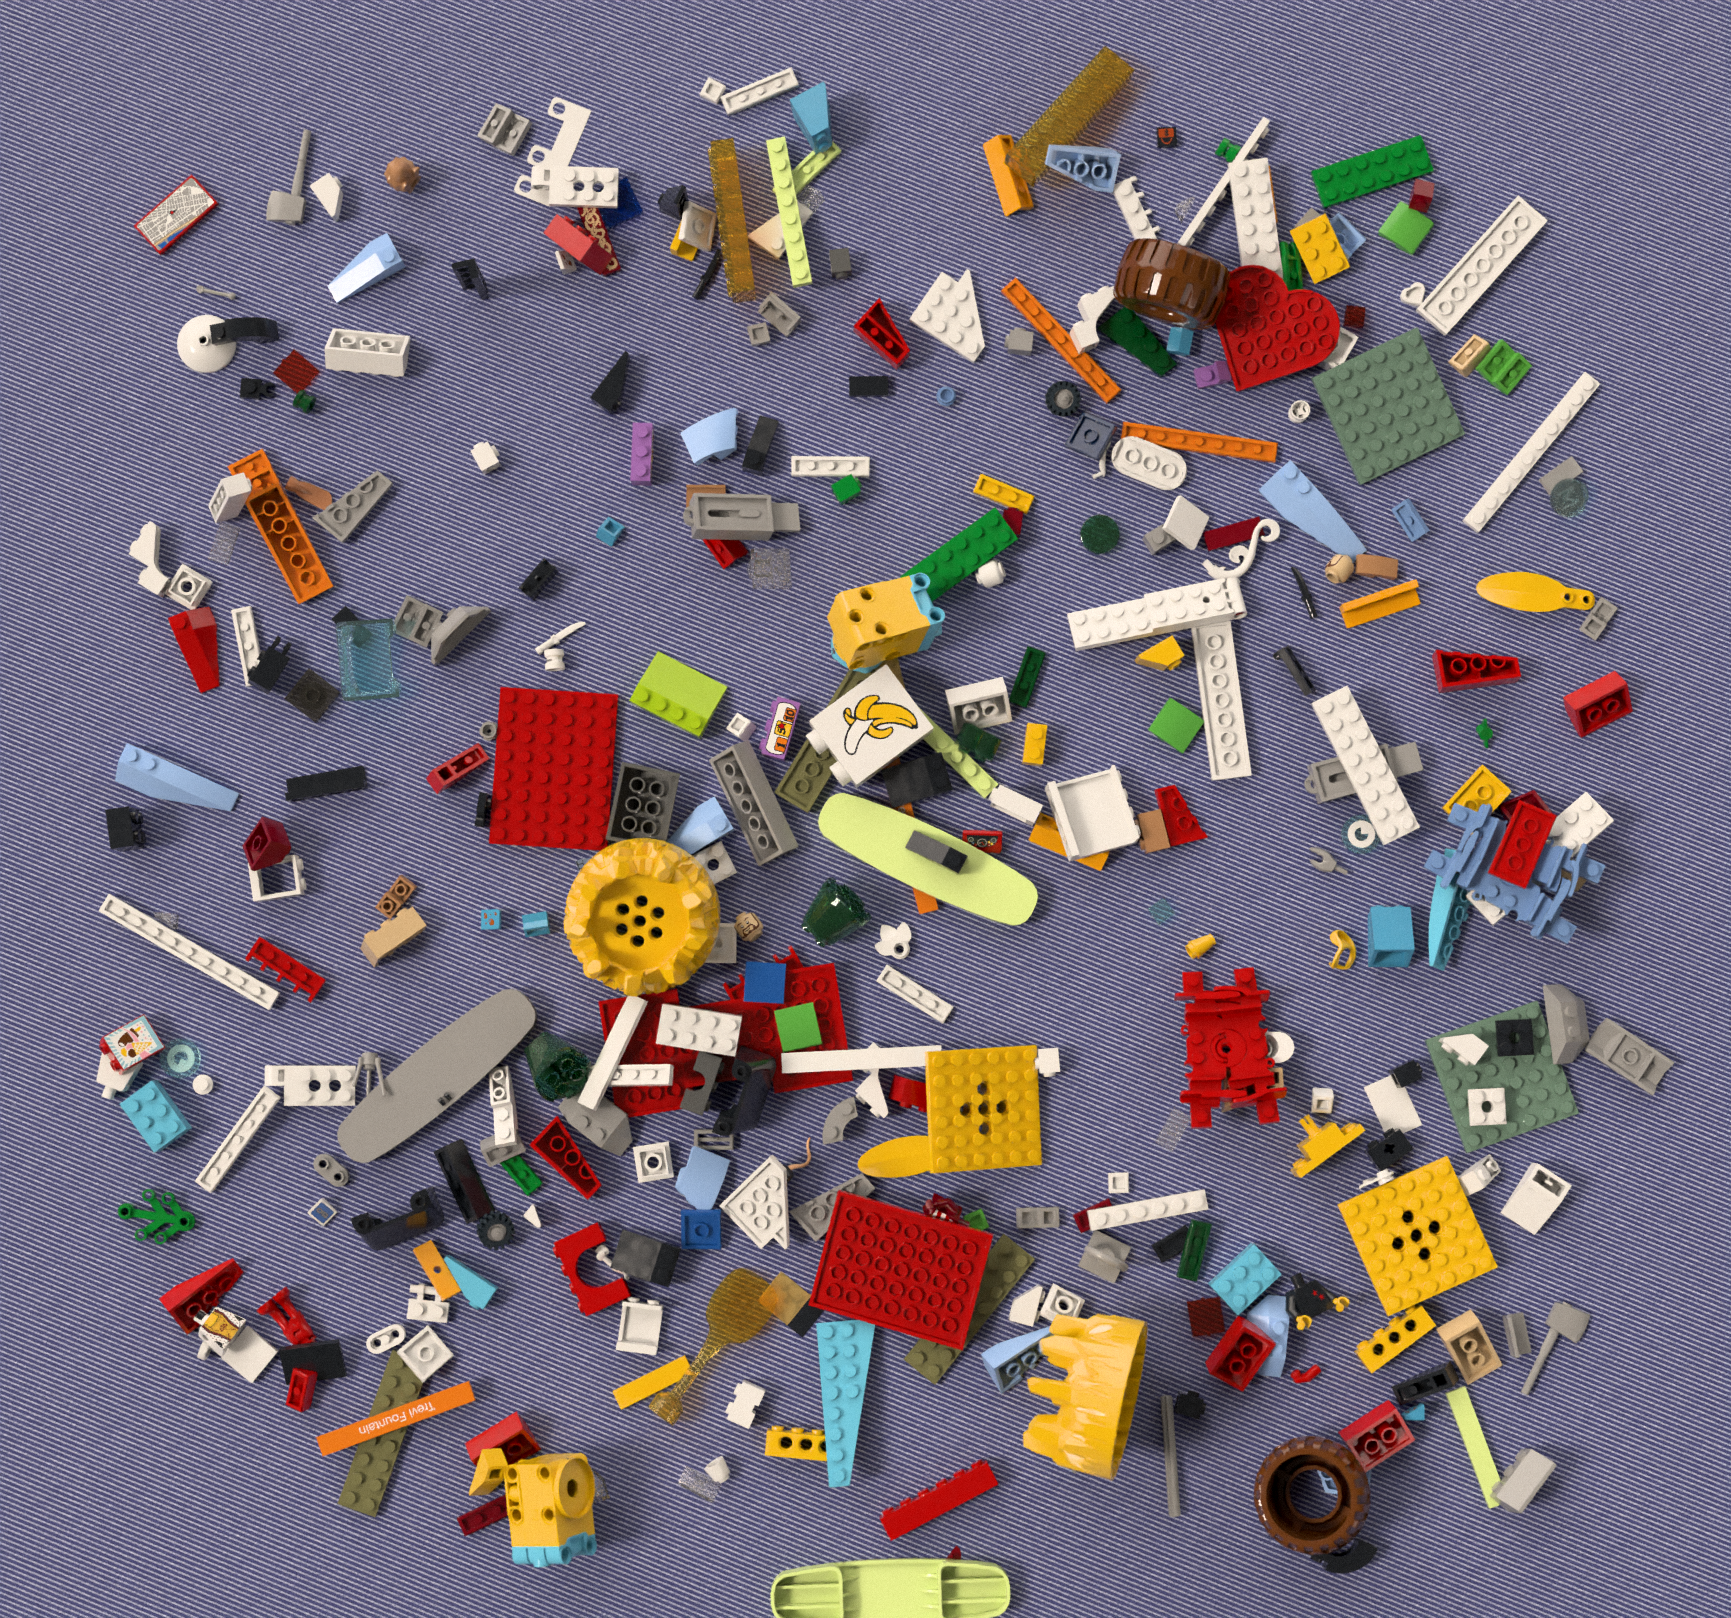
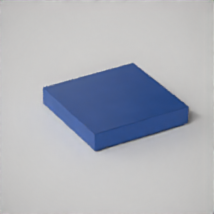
M746 961L744 1001L784 1004L786 964Z
M721 1209L681 1210V1249L722 1248Z

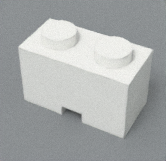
M743 1380L742 1384L738 1383L733 1393L737 1395L734 1403L730 1401L725 1411L728 1414L727 1420L749 1429L756 1413L753 1408L755 1405L759 1407L766 1389L746 1380Z

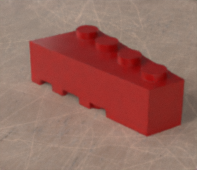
M1435 650L1432 655L1439 693L1517 683L1521 677L1517 657L1485 656L1456 651L1444 652L1443 650Z
M556 1116L531 1142L530 1147L589 1201L602 1185L559 1117Z

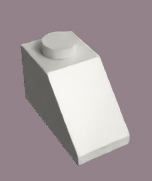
M330 173L311 184L310 187L332 219L337 222L343 199V192L340 188L343 185L336 176L332 178Z

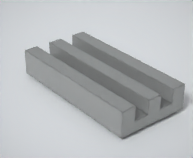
M694 1129V1146L704 1150H734V1134L730 1135V1137H698V1134L715 1133H712L713 1129ZM698 1142H730V1145H698Z

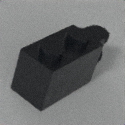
M279 636L276 637L271 647L269 646L266 651H261L257 658L260 661L257 667L252 666L247 674L250 677L248 684L268 695L290 659L286 654L292 646L291 643L288 642L284 646L282 653L275 650L276 646L281 642V637Z

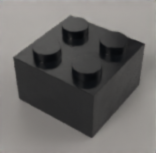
M130 806L105 810L110 849L119 852L143 849L144 843H146V835L144 831L142 832L141 824H143L142 812Z

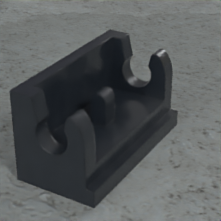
M543 558L518 589L534 601L559 571L554 565H551Z

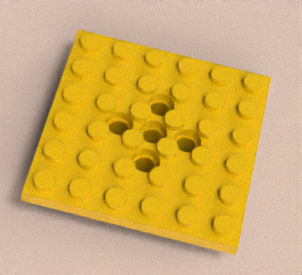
M1037 1045L925 1051L930 1173L1042 1165L1038 1069H1035ZM979 1105H981V1111H980V1112L978 1111ZM961 1106H963V1112H962V1113H960V1107H961ZM980 1125H982V1130H981V1132H979V1126H980Z
M1448 1156L1437 1159L1390 1182L1337 1204L1387 1316L1498 1267ZM1406 1211L1411 1213V1219L1408 1222H1404L1402 1218ZM1435 1221L1438 1228L1435 1232H1431L1429 1225ZM1414 1230H1418L1420 1234L1417 1240H1412L1411 1233ZM1396 1238H1400L1401 1246L1395 1249L1393 1241ZM1426 1248L1428 1255L1426 1258L1421 1259L1419 1252L1421 1249Z

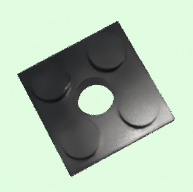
M1532 1019L1495 1021L1497 1057L1534 1055ZM1512 1032L1517 1033L1519 1036L1515 1044L1509 1040V1035Z

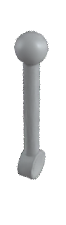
M201 285L196 287V291L200 294L205 292L229 297L230 300L236 298V294L233 292L224 293L205 289Z

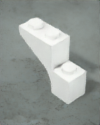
M1104 286L1097 293H1087L1080 298L1077 307L1084 321L1075 323L1069 333L1079 354L1097 347L1100 340L1096 333V322L1113 301L1114 286Z
M150 521L141 529L139 539L131 544L129 555L148 566L147 569L140 573L138 583L163 598L164 592L171 580L159 568L161 530Z
M873 1042L867 1049L879 1047ZM879 1068L862 1069L865 1073L870 1071L871 1074L855 1090L858 1093L855 1097L863 1104L867 1102L872 1107L870 1111L877 1118L880 1116L885 1118L888 1114V1109L878 1079Z

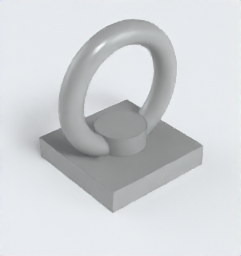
M1094 1230L1087 1246L1084 1248V1253L1078 1266L1115 1283L1120 1270L1127 1271L1129 1269L1125 1260L1131 1247Z

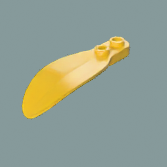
M1507 572L1491 575L1479 581L1476 586L1477 593L1484 599L1521 611L1548 612L1560 608L1585 611L1591 609L1595 604V597L1590 591L1567 588L1552 578L1528 572ZM1565 594L1569 596L1568 601L1564 598ZM1584 597L1588 598V603L1583 601Z
M907 1136L879 1144L869 1149L860 1157L858 1168L864 1174L886 1178L906 1177L929 1171L928 1136Z

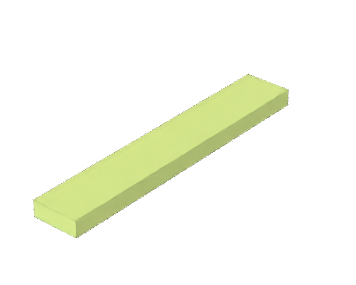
M1462 1386L1445 1394L1485 1501L1490 1509L1500 1505L1490 1495L1493 1492L1491 1489L1497 1481L1501 1482L1466 1387Z

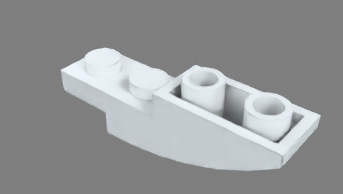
M508 1066L493 1068L489 1072L490 1100L494 1114L495 1145L497 1148L516 1145L518 1121L510 1070Z

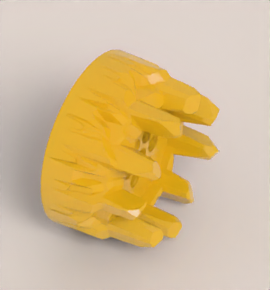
M652 838L623 840L599 851L579 871L566 900L564 932L567 934V939L570 940L569 944L573 954L583 964L584 974L588 978L603 981V985L614 990L619 989V991H623L627 996L637 997L642 993H660L677 985H682L704 964L718 936L720 904L716 888L708 872L687 851L666 841ZM640 895L647 897L648 903L640 905L637 897ZM627 904L629 912L622 913L619 910V905ZM661 907L664 910V915L661 917L656 916L653 911L654 908ZM638 915L644 916L646 923L643 925L637 924L635 917ZM625 924L628 931L620 933L617 930V925ZM652 928H661L662 935L654 936ZM634 936H642L644 943L641 945L636 944L633 939Z
M1096 1314L1088 1320L1056 1315L1049 1328V1331L1055 1336L1041 1339L1039 1345L1041 1352L1048 1356L1047 1360L1055 1366L1067 1369L1068 1375L1063 1381L1032 1377L1028 1379V1387L1031 1393L1051 1399L1053 1405L1059 1406L1060 1409L1058 1414H1038L1032 1419L1028 1430L1023 1434L1024 1447L1035 1453L1051 1457L1059 1466L1112 1481L1117 1474L1135 1410L1145 1358L1148 1324L1146 1321L1117 1315Z

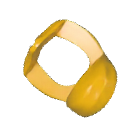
M1335 930L1330 934V940L1339 948L1333 962H1329V965L1332 969L1347 970L1355 961L1356 947L1352 939L1344 931ZM1347 948L1350 950L1345 966L1339 965L1340 955Z

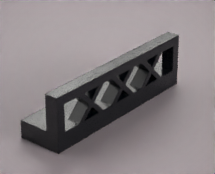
M475 258L452 263V269L463 290L476 288L482 300L489 299L485 278Z

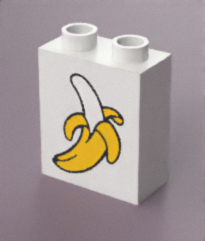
M884 665L809 720L813 730L806 735V738L819 755L825 750H829L837 761L829 769L842 786L852 781L855 787L858 788L930 735L934 727L889 667Z

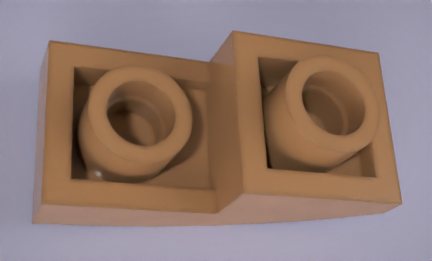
M1365 554L1356 555L1355 574L1370 578L1378 576L1390 580L1397 578V559Z
M400 875L375 908L389 919H392L417 886L405 876Z

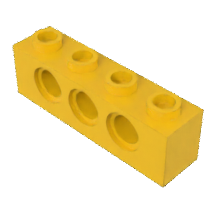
M1417 1304L1416 1306L1412 1305L1406 1308L1404 1315L1400 1318L1399 1316L1394 1317L1389 1321L1390 1325L1384 1330L1383 1328L1378 1329L1373 1333V1338L1369 1341L1364 1340L1356 1346L1358 1349L1354 1351L1370 1373L1375 1372L1436 1326L1421 1305ZM1408 1320L1414 1321V1327L1411 1330H1407L1405 1327ZM1392 1332L1398 1333V1339L1395 1342H1391L1389 1339ZM1376 1344L1382 1345V1351L1379 1354H1375L1373 1351Z
M773 1425L772 1428L767 1429L765 1455L827 1461L826 1450L821 1448V1443L825 1441L824 1430L812 1429V1432H804L803 1428L792 1427V1430H784L783 1426ZM789 1437L792 1440V1444L787 1447L783 1446L781 1439ZM806 1438L810 1439L812 1446L810 1448H803L801 1441Z

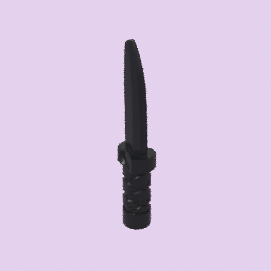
M720 249L716 250L706 273L700 277L701 281L692 295L696 300L700 299L705 287L711 281V277L719 262Z
M1291 567V571L1302 594L1301 600L1305 603L1310 619H1314L1318 615L1311 600L1312 595L1309 594L1299 571L1295 567Z

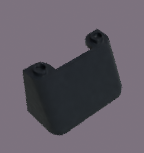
M744 1046L740 1047L732 1067V1074L735 1079L745 1082L738 1104L733 1103L729 1110L721 1109L712 1133L728 1136L753 1130L757 1127L777 1067L776 1059L773 1056Z
M432 1186L412 1195L410 1199L412 1212L384 1223L381 1218L376 1219L369 1216L368 1212L350 1219L359 1236L371 1249L378 1251L439 1227L444 1222L445 1217L435 1189Z

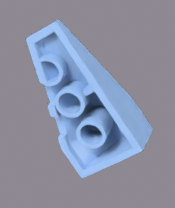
M1049 144L1045 164L1095 191L1113 193L1121 154L1109 148Z
M386 233L369 242L328 285V288L338 304L406 266L389 235Z
M712 797L697 806L667 842L694 855L733 832L734 829L716 798Z

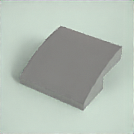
M496 103L477 137L514 157L532 122L515 114L511 109Z
M406 595L389 631L423 647H427L431 634L434 632L432 629L440 621L443 612Z

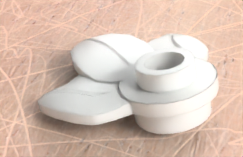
M903 922L897 930L891 926L882 925L880 930L882 941L875 944L876 950L881 955H892L896 959L907 957L910 951L908 943L911 939V931L908 925ZM902 946L904 948V951L902 953H898L896 951V947Z
M1385 1169L1377 1173L1378 1177L1364 1180L1359 1189L1377 1181L1379 1185L1394 1180V1173Z

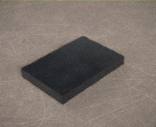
M340 1339L279 1347L286 1385H290L293 1368L317 1372L316 1381L347 1376Z

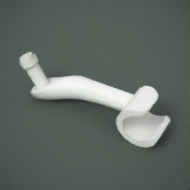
M1106 450L1099 461L1100 472L1093 474V479L1100 476L1104 477L1106 474Z
M600 1245L595 1250L597 1253L596 1257L599 1261L603 1260L611 1267L612 1261L607 1257L609 1250L605 1245ZM612 1269L615 1272L623 1274L624 1279L626 1281L629 1280L628 1274Z

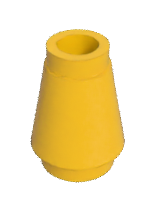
M1209 934L1188 941L1185 948L1192 959H1199L1216 944V941Z

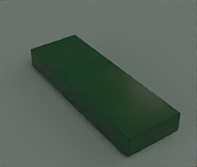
M1027 646L1009 697V703L1027 708L1046 652Z
M1191 1219L1176 1275L1178 1278L1197 1282L1212 1227L1210 1222Z

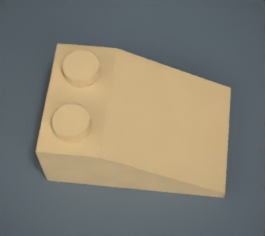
M1471 1309L1436 1329L1467 1385L1502 1366L1481 1322Z

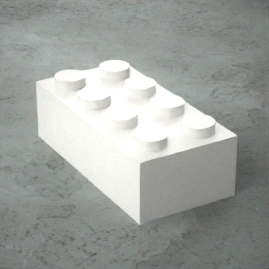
M663 1003L656 1044L735 1057L742 1016Z

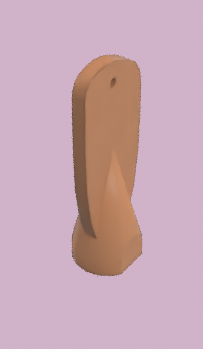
M293 476L289 478L285 487L286 490L294 491L303 500L322 510H325L327 506L332 504V496L328 491L313 484L298 481Z

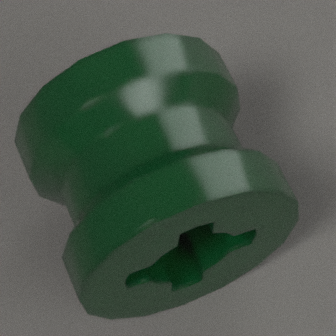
M302 389L294 398L293 407L301 408L305 414H308L313 409L317 398L313 395H307V392Z

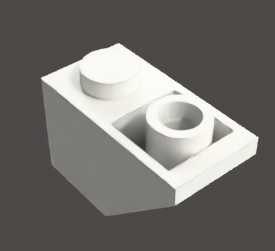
M1474 1034L1439 1039V1042L1443 1044L1441 1047L1450 1054L1454 1052L1458 1055L1457 1059L1466 1066L1468 1064L1475 1065L1489 1047Z
M1489 1154L1466 1169L1458 1177V1180L1465 1195L1469 1196L1485 1188L1501 1170L1497 1162Z
M1036 1285L1014 1298L1008 1319L1033 1327L1034 1322L1037 1323L1040 1311L1037 1310L1038 1304L1043 1303L1045 1291H1042L1043 1287Z

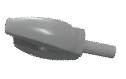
M1310 847L1309 850L1323 858L1321 863L1310 859V863L1316 869L1322 872H1332L1334 869L1344 875L1347 874V870L1336 865L1337 861L1329 852L1320 848Z

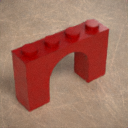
M596 1222L555 1241V1246L552 1247L556 1258L560 1257L563 1263L561 1269L564 1276H568L571 1281L569 1287L572 1294H576L579 1302H577L578 1308L581 1313L585 1312L586 1316L632 1295L624 1276L603 1286H592L584 1282L578 1273L577 1265L581 1254L585 1250L607 1240L600 1222Z

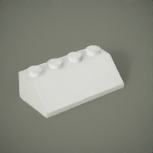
M333 328L325 346L326 369L352 371L354 373L364 372L374 375L384 374L393 377L404 376L408 363L410 336Z

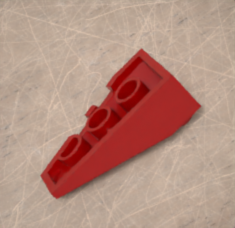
M210 607L187 610L169 617L168 620L200 693L202 694L219 687L217 624Z
M232 1258L176 1285L160 1297L159 1300L188 1335L201 1325L193 1320L197 1312L202 1310L208 1313L213 1306L216 1307L219 1304V1298L224 1292L231 1289L243 1271Z

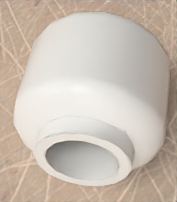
M994 559L980 566L978 572L975 573L978 583H983L986 588L1001 584L1004 577H1006L1002 563Z

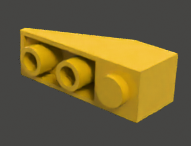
M501 1448L482 1449L469 1490V1496L488 1495L504 1480V1470L508 1464Z

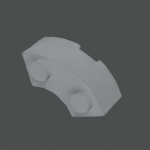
M854 1096L841 1101L829 1113L823 1127V1145L842 1141L845 1125L851 1119L858 1117Z

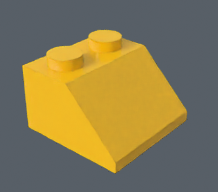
M1172 635L1139 654L1135 662L1136 664L1164 671L1168 668L1171 671L1182 663L1181 659L1185 655Z

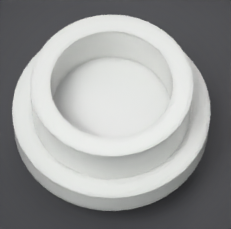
M199 1075L193 1081V1089L198 1094H208L213 1088V1080L208 1075Z

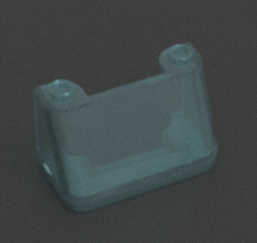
M393 618L337 623L336 635L341 692L344 701L399 697L401 683L395 677L393 678L390 638L396 633V625L393 622Z

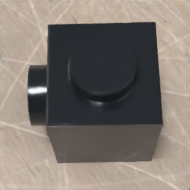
M1188 1390V1393L1178 1391L1174 1412L1199 1419L1200 1414L1204 1415L1206 1403H1203L1204 1399L1199 1396L1200 1393Z

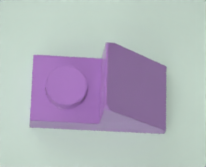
M1215 361L1213 365L1193 370L1198 389L1233 382L1227 361Z

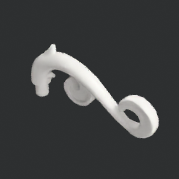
M1272 519L1261 520L1255 527L1249 550L1241 545L1235 546L1230 550L1229 559L1232 562L1240 563L1239 556L1242 555L1244 557L1239 567L1234 570L1225 571V567L1213 565L1206 559L1202 565L1208 570L1207 573L1217 580L1222 578L1226 580L1233 577L1238 579L1249 569L1255 558L1261 528L1268 526L1271 529L1270 535L1266 537L1261 536V540L1272 542L1278 539L1280 535L1278 523Z

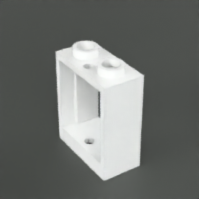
M999 785L998 789L994 787L988 799L991 801V807L1031 826L1035 823L1043 806L1002 785Z
M298 855L285 856L282 862L277 863H293L296 890L264 895L261 869L252 871L248 863L253 901L263 902L304 895L306 881L301 875V870L304 869L302 859H299Z

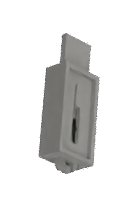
M694 493L689 506L683 513L685 524L691 526L692 539L769 541L773 532H800L798 503H771V495Z
M1416 742L1389 749L1387 744L1379 746L1397 782V777L1423 770ZM1338 757L1307 766L1310 776L1305 779L1304 787L1308 793L1315 794L1318 804L1357 794Z

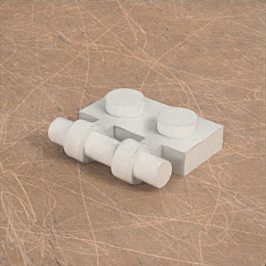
M419 1283V1285L411 1284L410 1292L417 1293V1299L409 1298L407 1319L447 1323L450 1302L442 1301L434 1287L426 1286L422 1283ZM425 1294L435 1295V1300H425Z

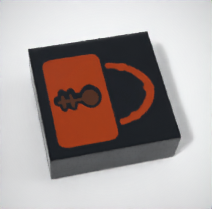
M1176 127L1156 128L1157 148L1177 147Z

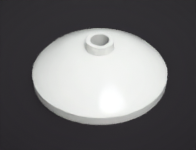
M202 315L191 319L183 326L178 336L177 348L181 359L189 368L200 373H213L223 369L230 363L236 351V342L215 346L211 340L210 325L225 322L224 320L212 315ZM206 338L207 341L202 344L201 339Z

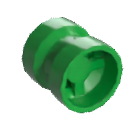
M1225 137L1217 148L1215 155L1224 157L1228 163H1232L1241 147L1237 144L1233 145Z

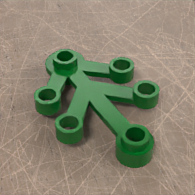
M153 1189L144 1190L142 1198L145 1201H149L156 1212L135 1209L131 1203L122 1204L118 1208L119 1217L125 1220L132 1217L155 1220L145 1228L138 1229L135 1232V1238L138 1241L146 1240L149 1234L166 1222L173 1223V1225L165 1232H158L155 1235L154 1240L157 1244H164L169 1237L179 1230L189 1231L195 1225L194 1215L181 1209L172 1192L164 1193L162 1195V1202L169 1204L175 1215H170L165 1211ZM148 1191L152 1193V1197L150 1199L146 1197V1193ZM168 1194L172 1197L170 1202H167L165 1199ZM124 1208H127L129 1211L127 1215H124L122 1212ZM182 1218H186L188 1220V1223L186 1225L182 1224ZM140 1231L144 1232V1238L139 1237ZM160 1234L164 1236L163 1242L158 1240Z

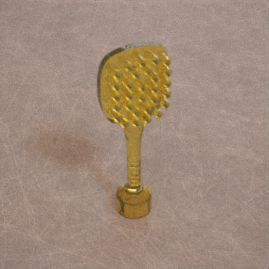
M744 1268L733 1270L723 1279L707 1306L706 1319L709 1324V1332L700 1352L671 1392L657 1393L648 1405V1408L672 1426L675 1425L683 1414L682 1401L680 1399L709 1360L725 1345L729 1343L741 1344L751 1339L762 1329L772 1315L777 1304V1294L768 1282Z

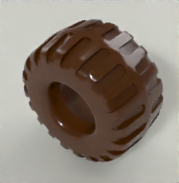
M1138 238L1129 243L1120 261L1113 296L1121 305L1150 319L1177 327L1204 330L1211 328L1215 324L1225 303L1230 273L1221 262L1200 251L1164 240Z
M1301 1436L1287 1440L1274 1448L1266 1456L1257 1472L1254 1484V1505L1259 1521L1263 1524L1267 1533L1287 1549L1310 1555H1321L1339 1550L1360 1533L1369 1514L1371 1495L1366 1473L1356 1457L1348 1449L1333 1440L1318 1436ZM1316 1469L1325 1472L1332 1478L1337 1487L1338 1499L1336 1506L1324 1517L1311 1518L1303 1515L1296 1509L1291 1500L1290 1490L1293 1480L1299 1473L1305 1470Z

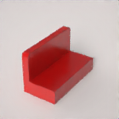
M702 539L723 569L729 568L737 559L748 554L740 540Z

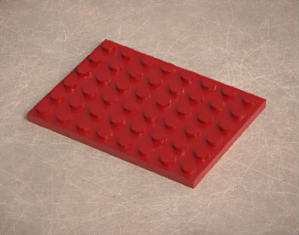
M500 687L489 844L601 851L608 847L606 835L611 811L618 694Z
M838 1190L809 1306L963 1351L994 1234Z

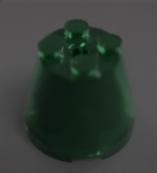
M829 877L822 884L809 906L801 926L807 933H811L816 938L815 941L818 945L824 947L825 945L831 946L864 927L872 917L870 913L865 912L864 902L852 889L845 884H837L835 878Z
M542 1032L539 1037L534 1039L525 1048L524 1053L534 1087L543 1099L554 1102V1100L566 1097L568 1100L585 1087L592 1065L582 1050L549 1032Z

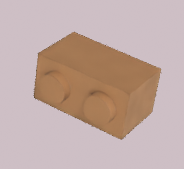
M1161 809L1137 814L1134 823L1140 829L1141 839H1139V846L1141 851L1144 850L1145 854L1170 848Z

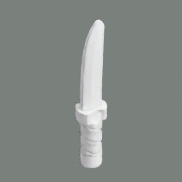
M578 622L556 635L553 634L549 640L535 648L539 655L542 654L544 650L551 648L555 644L558 645L561 639L581 628L586 623Z

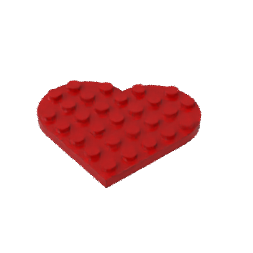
M1246 265L1229 272L1230 281L1226 300L1215 323L1236 392L1311 368L1322 363L1331 355L1339 340L1340 320L1337 311L1327 298L1306 289L1289 291L1282 278L1264 266Z

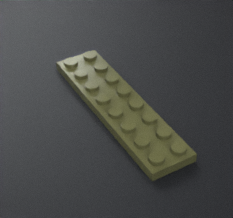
M873 669L869 673L849 670L827 707L875 673L876 670ZM806 739L774 793L804 812L809 813L832 775L829 767L837 761L828 749L819 755L808 739Z
M1004 1233L989 1251L964 1348L1035 1260V1258ZM920 1338L904 1357V1360L935 1385L962 1350Z
M393 1349L368 1418L419 1398L424 1382L420 1381L396 1353L398 1350ZM409 1425L358 1444L337 1504L372 1517L377 1516Z

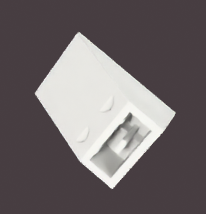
M1532 1162L1500 1213L1535 1235L1562 1202L1572 1185L1538 1163Z

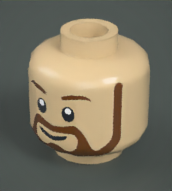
M1336 554L1325 566L1327 579L1336 584L1344 583L1354 571L1352 559L1347 555Z
M743 912L736 917L737 922L734 925V929L743 941L753 942L763 934V924L755 913L746 914V912Z

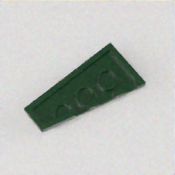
M1123 307L1097 328L1100 333L1105 334L1112 342L1121 346L1128 354L1137 358L1159 377H1162L1176 366V362L1133 310Z

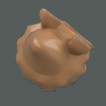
M395 157L387 164L384 173L390 187H393L396 191H408L409 194L413 192L414 187L421 179L419 176L420 167L415 166L412 161L407 160L405 157Z

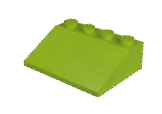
M658 651L640 679L629 701L631 704L701 739L728 687Z

